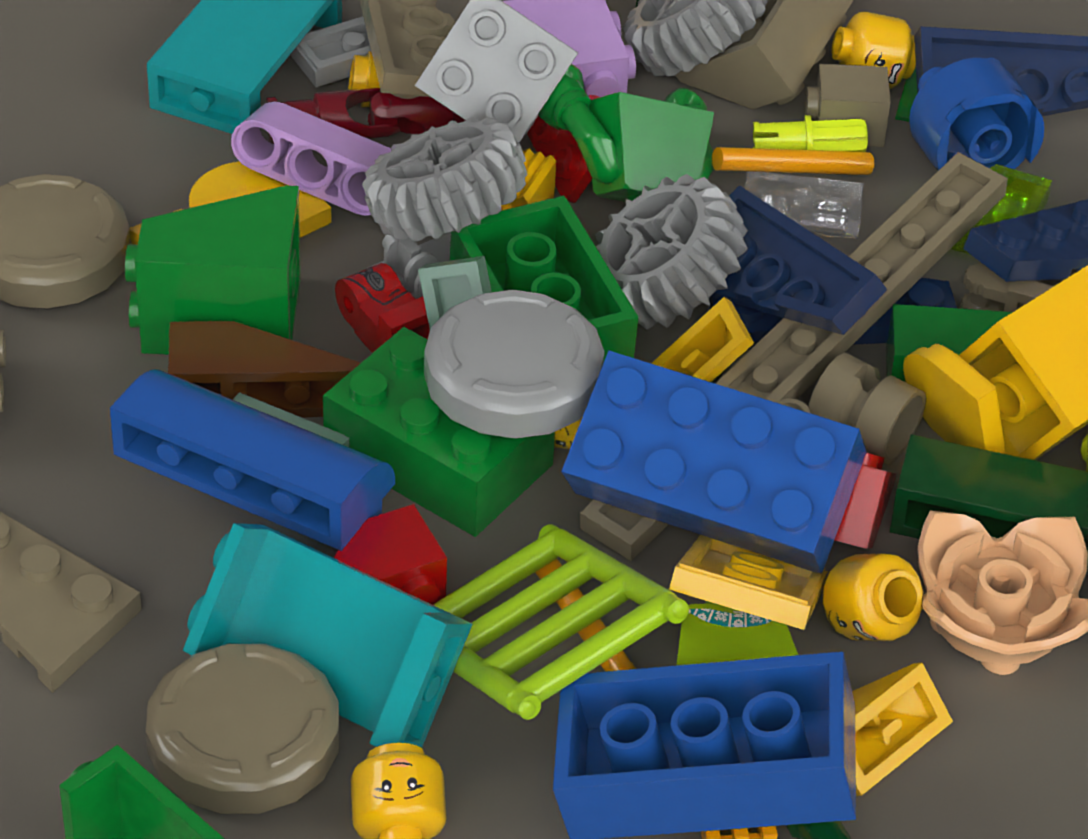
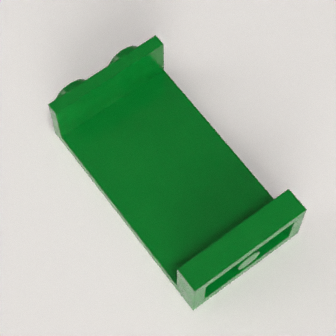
M118 744L96 760L81 764L71 773L67 780L59 785L65 839H225Z

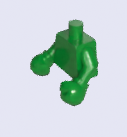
M571 64L538 113L539 117L549 126L557 130H568L571 133L592 176L593 191L601 198L626 202L625 199L633 201L642 194L645 185L652 189L658 188L665 177L670 178L674 182L685 174H688L694 180L703 177L708 179L714 170L712 166L713 150L709 143L714 112L707 111V106L702 98L687 88L674 90L664 101L624 92H617L591 100L584 91L582 72L575 65Z

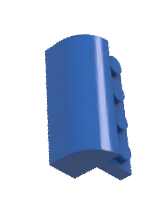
M159 369L149 370L139 376L110 407L113 452L115 456L341 551L368 518L382 514V500L395 485L394 470L386 462Z

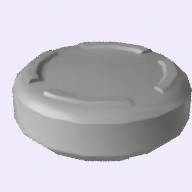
M519 290L484 293L449 308L431 327L424 351V376L431 399L455 422L481 434L516 439L551 434L581 419L604 363V349L597 329L577 309L544 294Z

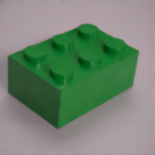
M565 196L502 210L498 214L488 215L481 219L480 225H468L463 227L459 233L451 231L449 261L485 256L492 292L519 290L540 293L577 309L597 329L604 349V361L608 350L634 358L638 315Z
M403 327L323 395V426L349 437V448L390 464L395 473V485L391 488L392 490L476 537L553 465L555 432L515 439L481 434L451 420L431 399L425 380L424 351L428 339Z

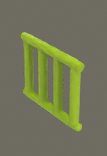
M548 524L540 530L537 540L433 605L459 618H463L558 557L567 562L473 621L453 671L512 713H516L523 719L529 720L538 715L543 701L665 622L670 621L678 624L684 621L689 612L687 602L677 597L672 591L570 532L560 529L553 524ZM595 578L603 583L487 658L483 659L476 654L485 646L589 580ZM629 599L640 605L520 683L510 677Z

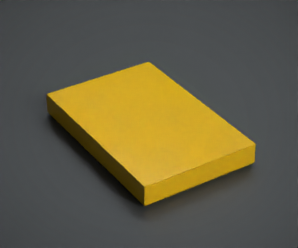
M700 535L675 566L669 590L804 630L822 594L828 571H825L824 568L822 574Z

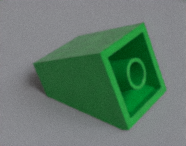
M286 185L142 219L138 245L128 244L125 256L126 282H136L137 291H131L129 326L130 328L140 329L141 353L169 355L170 322L235 321L293 340L301 281L299 186Z

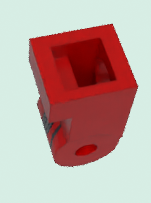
M386 263L376 264L339 279L335 283V296L344 319L372 353L403 327L428 339L430 328L423 296L417 299L402 286L394 270Z

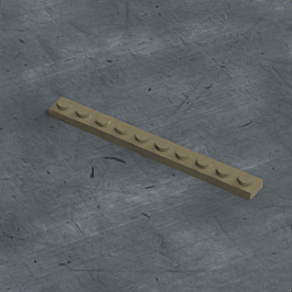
M957 152L849 255L850 258L876 274L887 288V291L868 309L862 318L844 335L783 318L715 384L772 402L787 398L798 399L823 374L827 366L838 355L846 352L1006 195L1008 178ZM592 500L580 512V529L629 561H632L669 525L597 500Z

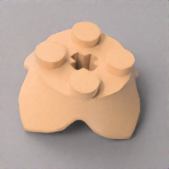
M930 510L923 524L917 548L918 566L926 589V593L922 595V608L930 617L931 627L941 634L956 650L977 661H981L982 665L992 673L1007 675L1015 672L1020 664L1030 663L1050 653L1053 648L1073 641L1088 631V599L1079 598V591L1087 573L1088 552L1075 517L1032 518L1019 522L1003 537L995 538L990 536L980 521L967 515Z

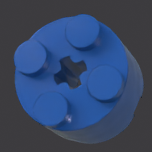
M967 58L949 64L944 68H931L919 79V92L910 110V130L914 140L937 171L959 152L1008 178V184L1016 178L1012 171L1025 158L1031 163L1038 154L1044 138L1043 117L1030 97L999 60L995 58Z

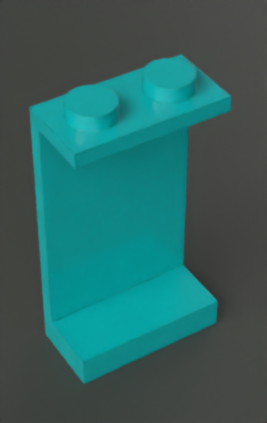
M201 0L147 62L150 108L233 134L235 128L261 107L260 91L314 25L326 28L342 23V0Z
M233 523L231 531L223 536L214 552L213 566L215 571L206 593L197 600L190 612L187 623L190 633L182 651L192 655L225 644H267L299 654L325 674L339 701V715L373 732L369 744L378 747L390 743H409L422 748L472 623L265 525Z

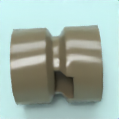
M844 352L838 355L821 375L812 393L808 407L811 414L859 428L867 453L885 457L884 463L889 465L896 461L905 451L910 435L915 434L925 410L926 394L924 391L891 375L880 380L878 368Z

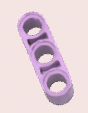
M279 102L265 103L235 128L231 138L234 155L247 168L289 186H299V190L364 216L371 215L364 199L366 193L362 185L366 179L365 172L370 166L375 164V160L379 155L391 152V148ZM260 128H263L271 135L274 144L265 140ZM312 150L319 152L325 158L327 166H323L315 159Z

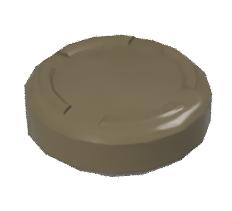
M50 174L18 178L0 187L1 301L18 307L53 309L75 305L108 289L125 271L127 245L130 244L129 224L123 206L105 189L75 177Z
M225 644L192 654L163 676L148 701L146 721L147 752L160 781L186 803L220 814H261L298 801L325 779L339 753V701L325 674L299 654L267 644Z

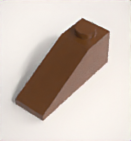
M235 321L170 322L169 374L232 400L240 392L302 418L323 417V395L361 363Z

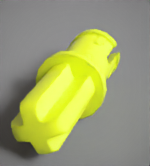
M805 115L804 121L753 122V148L865 152L868 146V129L866 122L862 119L812 121L811 115Z

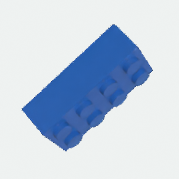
M608 350L561 472L575 494L822 574L867 451L859 428Z
M844 652L594 672L585 674L560 690L553 791L569 838L605 839L856 820L855 702Z

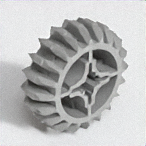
M639 0L638 6L630 11L627 17L628 20L623 27L625 32L624 38L632 46L636 61L642 63L647 72H651L654 76H675L681 70L683 72H690L700 63L707 64L710 58L718 53H724L728 46L740 41L741 35L745 31L754 28L755 20L763 15L768 0Z
M469 118L461 123L452 120L445 126L438 128L431 126L428 131L422 134H412L411 139L404 143L394 144L391 147V152L379 155L375 160V164L370 166L365 172L366 179L362 183L366 193L364 199L374 222L378 223L383 234L392 235L396 240H405L410 237L412 241H420L427 236L438 239L444 233L451 231L459 233L463 227L468 225H480L481 219L484 217L498 214L501 211V205L512 203L517 198L516 193L520 192L526 185L525 177L528 175L524 164L526 158L520 143L517 142L507 123L496 122L495 119L485 118L481 121L477 118Z
M685 174L676 182L665 177L658 188L655 189L645 185L639 197L633 201L625 199L626 206L618 214L608 215L610 225L607 229L598 231L595 236L599 243L596 248L637 313L638 323L648 330L657 322L668 328L678 315L690 319L693 309L701 303L710 306L709 297L716 290L728 288L725 281L727 275L741 269L737 257L741 256L748 249L743 240L748 230L743 224V218L736 210V204L726 192L722 193L715 184L710 183L705 177L694 180L691 176Z

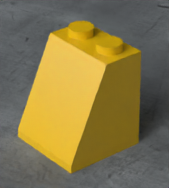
M1088 265L998 321L959 355L997 388L1007 455L1036 460L1088 424Z

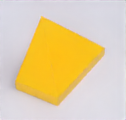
M723 297L651 364L712 382L751 347L754 341L733 303Z
M922 662L913 663L852 691L855 702L856 796L865 794L953 722Z

